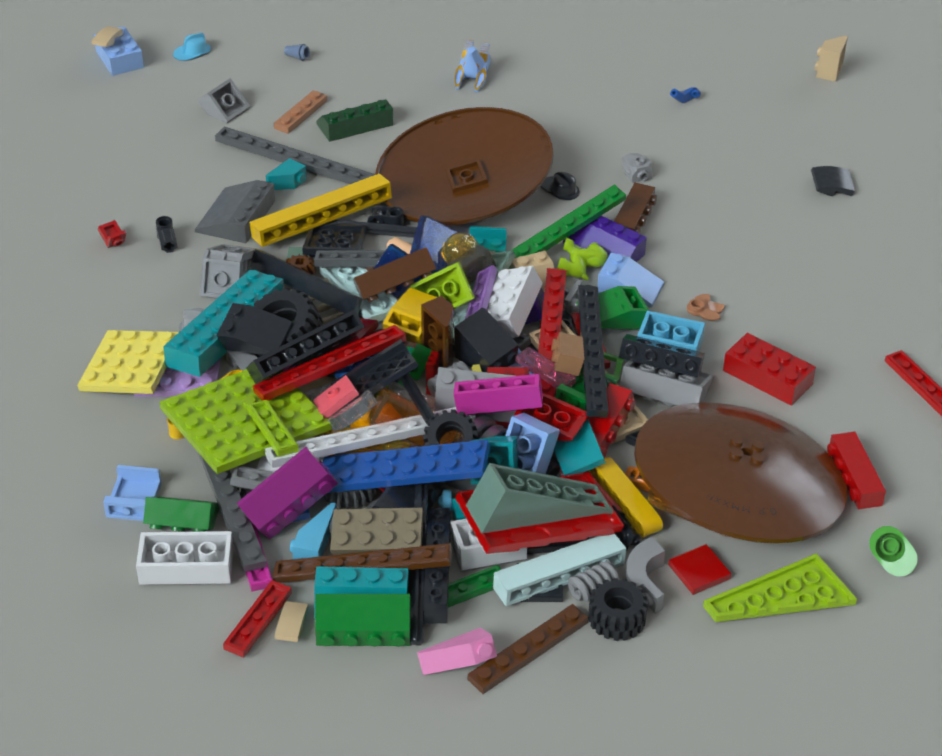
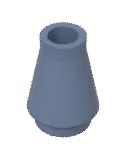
M305 44L286 46L284 53L287 56L303 61L309 58L310 48Z

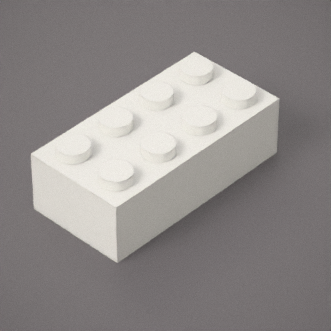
M533 266L501 270L494 281L487 311L512 338L519 337L543 284Z
M232 531L141 532L136 562L139 585L231 583L234 550Z

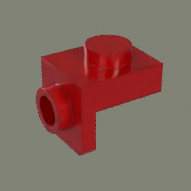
M116 220L98 226V231L108 248L120 246L125 242L127 233L125 230L121 231Z

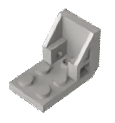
M220 244L206 249L202 262L200 296L218 298L247 272V261L253 258L254 251L258 248Z

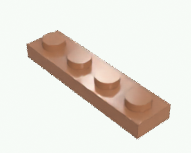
M311 91L274 122V129L289 134L327 102V95L318 91Z

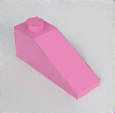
M481 627L417 652L422 674L424 675L472 666L497 657L492 635Z

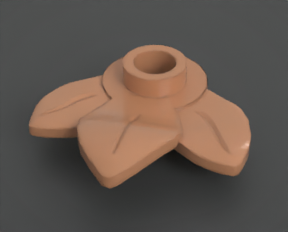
M701 294L696 296L695 299L690 300L687 304V312L693 316H700L705 320L715 321L720 319L719 314L723 311L725 305L710 301L709 294Z

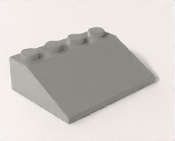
M629 361L623 366L619 386L632 390L633 396L638 394L649 401L660 400L667 406L703 403L715 375L701 371L697 378Z

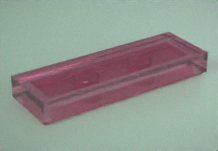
M530 347L516 355L515 361L523 367H528L529 371L534 374H540L541 379L556 389L561 383L568 387L576 383L575 376L555 371L552 361Z

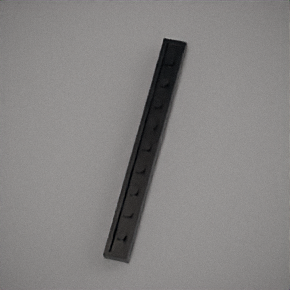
M578 285L580 337H583L584 361L582 365L586 416L607 418L608 400L598 286Z

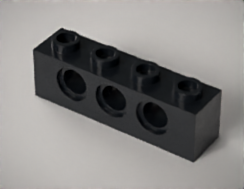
M630 334L624 336L619 353V358L697 378L701 372L705 356L703 352Z

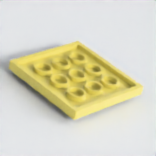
M107 330L77 385L79 391L154 394L167 368L165 366L163 346L179 332Z

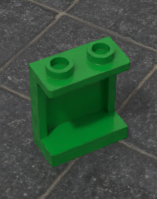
M582 365L579 376H576L567 386L561 383L557 387L555 398L586 411ZM605 374L606 388L609 383L617 385L616 378Z

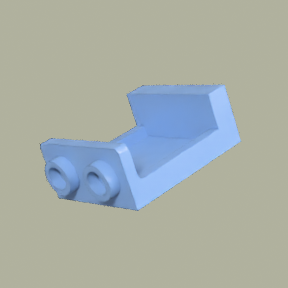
M118 465L116 468L117 480L111 496H105L103 501L105 515L109 518L143 521L145 498L158 496L162 485L160 470L156 468Z

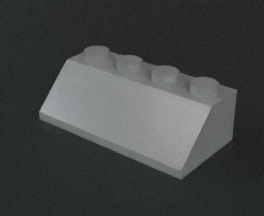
M438 367L434 412L456 407L453 395L455 382L512 377L514 375ZM517 410L475 413L476 418L484 415L494 421L510 423L511 417L514 416Z

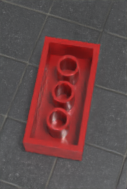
M746 333L725 353L723 365L724 372L790 406L813 385L816 366L749 333Z

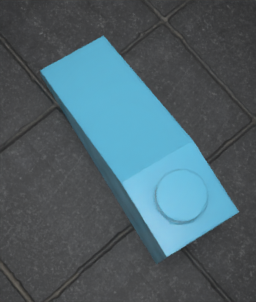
M330 503L298 530L296 538L292 539L290 543V552L293 553V559L324 555L330 538L329 527L333 518V509H336V503Z

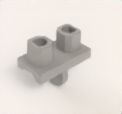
M576 280L571 290L570 288H565L563 303L566 305L564 311L569 314L572 311L579 313L576 302L578 301V285H582L581 280Z

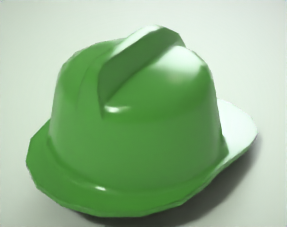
M882 526L872 533L869 540L870 550L888 573L894 576H906L916 568L918 561L917 553L901 531L892 526Z

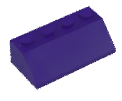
M603 216L598 217L567 237L572 239L574 244L578 245L581 249H587L591 243L596 242L607 252L608 257L610 253L630 257L635 262L639 261L646 251L647 237Z

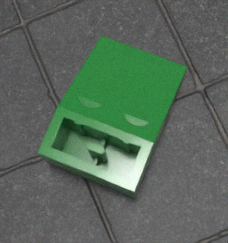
M617 286L598 293L601 328L640 329L645 314L649 309L635 286Z

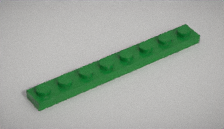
M615 184L513 248L512 251L515 253V258L547 251L625 201L626 194Z

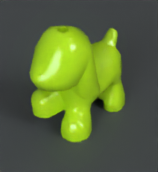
M566 238L563 250L570 254V261L560 257L557 269H565L566 276L589 280L586 274V267L603 266L608 255L596 242L591 243L587 249H581L578 245L574 244L572 239Z

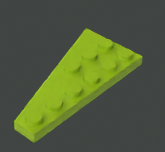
M816 553L703 601V607L715 622L851 606L856 605L857 598Z

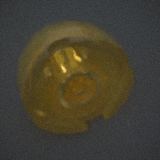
M458 232L451 235L444 242L441 254L449 265L460 262L463 271H468L473 268L480 257V246L473 236Z

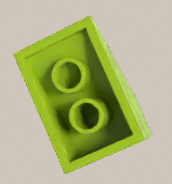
M456 262L410 285L413 289L435 297L442 295L448 302L452 303L454 310L475 299L460 262Z

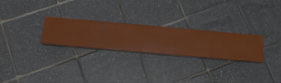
M451 543L281 560L275 563L273 580L278 583L315 579L316 566L408 568V570L451 566L453 548Z

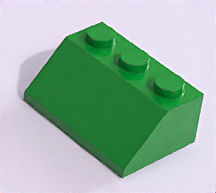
M160 496L146 497L143 524H150L149 528L163 529V526H171L172 531H185V528H193V532H206V530L214 528L220 508L217 502Z

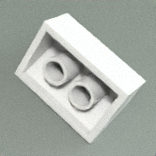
M467 519L450 521L455 553L461 571L527 559V548H520L519 551L486 554Z

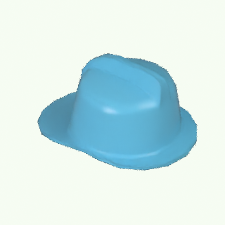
M203 33L191 34L185 37L182 46L175 49L173 56L181 61L190 60L210 52L211 47L206 43Z

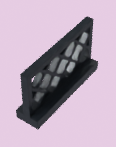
M400 339L330 384L332 386L345 375L352 382L359 395L344 406L345 410L348 411L419 365Z

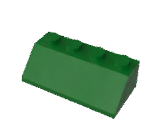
M316 594V646H410V594Z

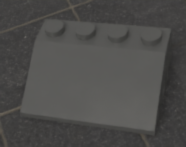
M254 180L225 187L197 225L195 232L246 244L251 237L249 222L264 217L275 202L274 183Z

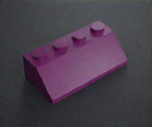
M305 447L238 501L237 504L257 529L268 539H271L326 493L330 492L338 482L327 466Z

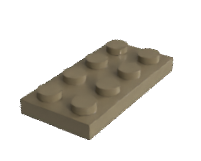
M423 508L333 509L330 551L332 554H350L422 546Z

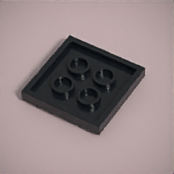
M322 224L309 229L302 248L303 255L307 254L310 257H315L316 251L361 250L367 233V225Z

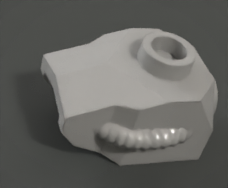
M630 153L622 157L625 175L631 183L652 179V165L647 157L639 153Z

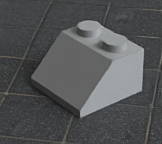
M231 78L198 100L208 115L225 123L250 107Z

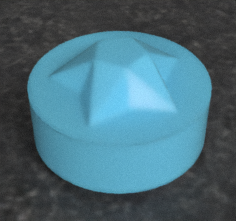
M443 490V494L438 498V504L441 508H450V512L452 511V491Z

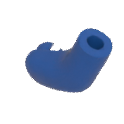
M691 87L684 91L672 89L670 95L677 101L686 103L693 98H699L701 92L696 87Z

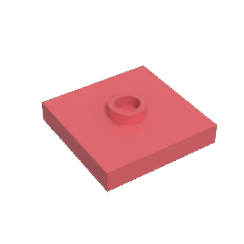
M345 375L312 401L324 418H329L356 398L359 393Z

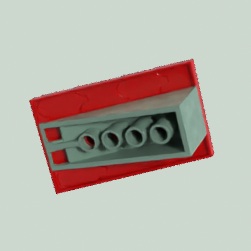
M489 463L475 490L458 492L455 497L486 554L519 551L520 548L547 546L549 543L586 540L587 537L613 535L616 532H621L624 527L621 519L590 472L556 477Z

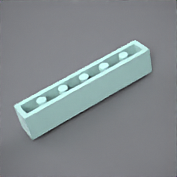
M615 534L597 536L494 572L493 589L504 605L509 606L529 599L532 595L558 588V585H568L570 577L576 576L580 572L583 573L586 569H591V567L598 565L602 561L608 560L614 567L623 565L626 547Z

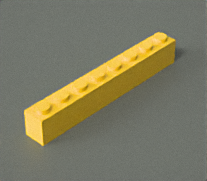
M376 174L250 221L251 236L261 247L270 245L391 199V184L381 174Z

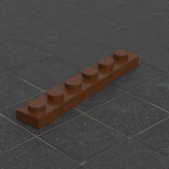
M571 604L499 652L497 657L489 659L468 673L467 680L482 694L486 693L588 623V616L574 604Z

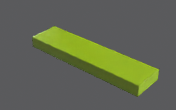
M268 400L247 404L248 413L278 457L299 452V445Z

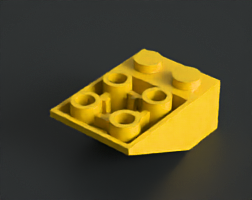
M409 288L391 307L382 323L383 329L396 325L406 333V341L422 345L421 304L437 297Z

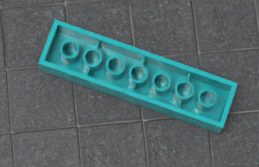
M256 270L246 272L163 346L165 366L201 377L227 352L216 335L232 303L254 306V302L261 300L263 295H269L274 290L282 291L284 289L283 279L274 275L260 273Z

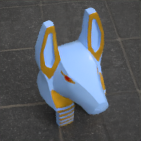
M467 40L461 53L460 64L455 72V88H460L465 77L476 79L474 91L479 92L485 84L487 70L491 62L488 53L490 43L482 42L478 52L473 47L474 40Z

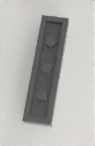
M392 250L316 251L314 264L315 267L322 268L380 267L392 262L393 252Z

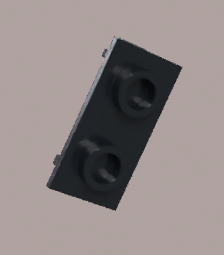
M612 505L624 524L621 532H616L615 535L626 547L627 551L630 545L637 546L641 543L642 537L634 528H630L631 523L625 517V513L620 512Z

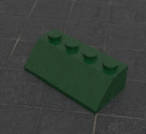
M386 99L378 100L377 102L362 104L361 106L322 115L316 121V124L328 141L331 142L393 126V108Z

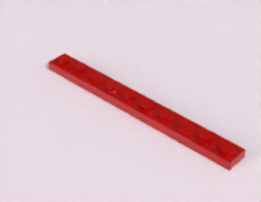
M547 268L536 374H540L543 393L554 397L557 371L554 369V362L551 361L553 354L551 346L553 339H557L559 332H561L566 270Z

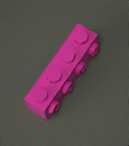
M540 374L455 382L453 395L457 414L460 411L464 412L465 415H472L475 413L535 409L543 405Z

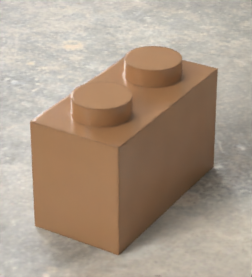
M559 332L557 339H553L551 351H553L551 361L554 362L555 371L579 376L584 361L583 337Z

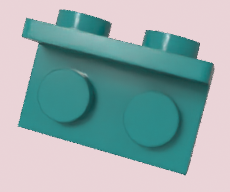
M471 226L469 229L468 255L480 256L505 252L507 229Z

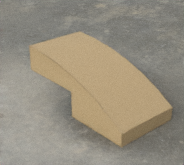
M111 26L104 27L94 36L91 44L103 47L112 46L115 43L116 37L123 36V29Z
M285 602L276 628L275 639L298 642L303 632V622L308 613V604Z

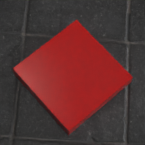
M707 544L671 558L668 562L670 568L692 595L731 579L730 571Z

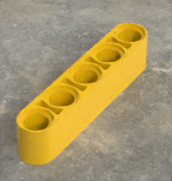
M611 457L604 458L605 464L589 470L594 479L618 504L621 512L625 513V517L631 523V527L642 538L663 529V522L659 514Z

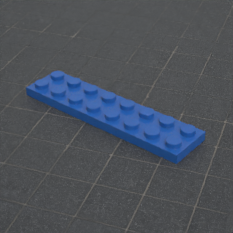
M487 439L324 457L323 464L327 466L338 482L328 493L480 478L486 470L490 444Z

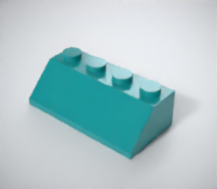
M316 566L314 620L316 594H409L408 568Z

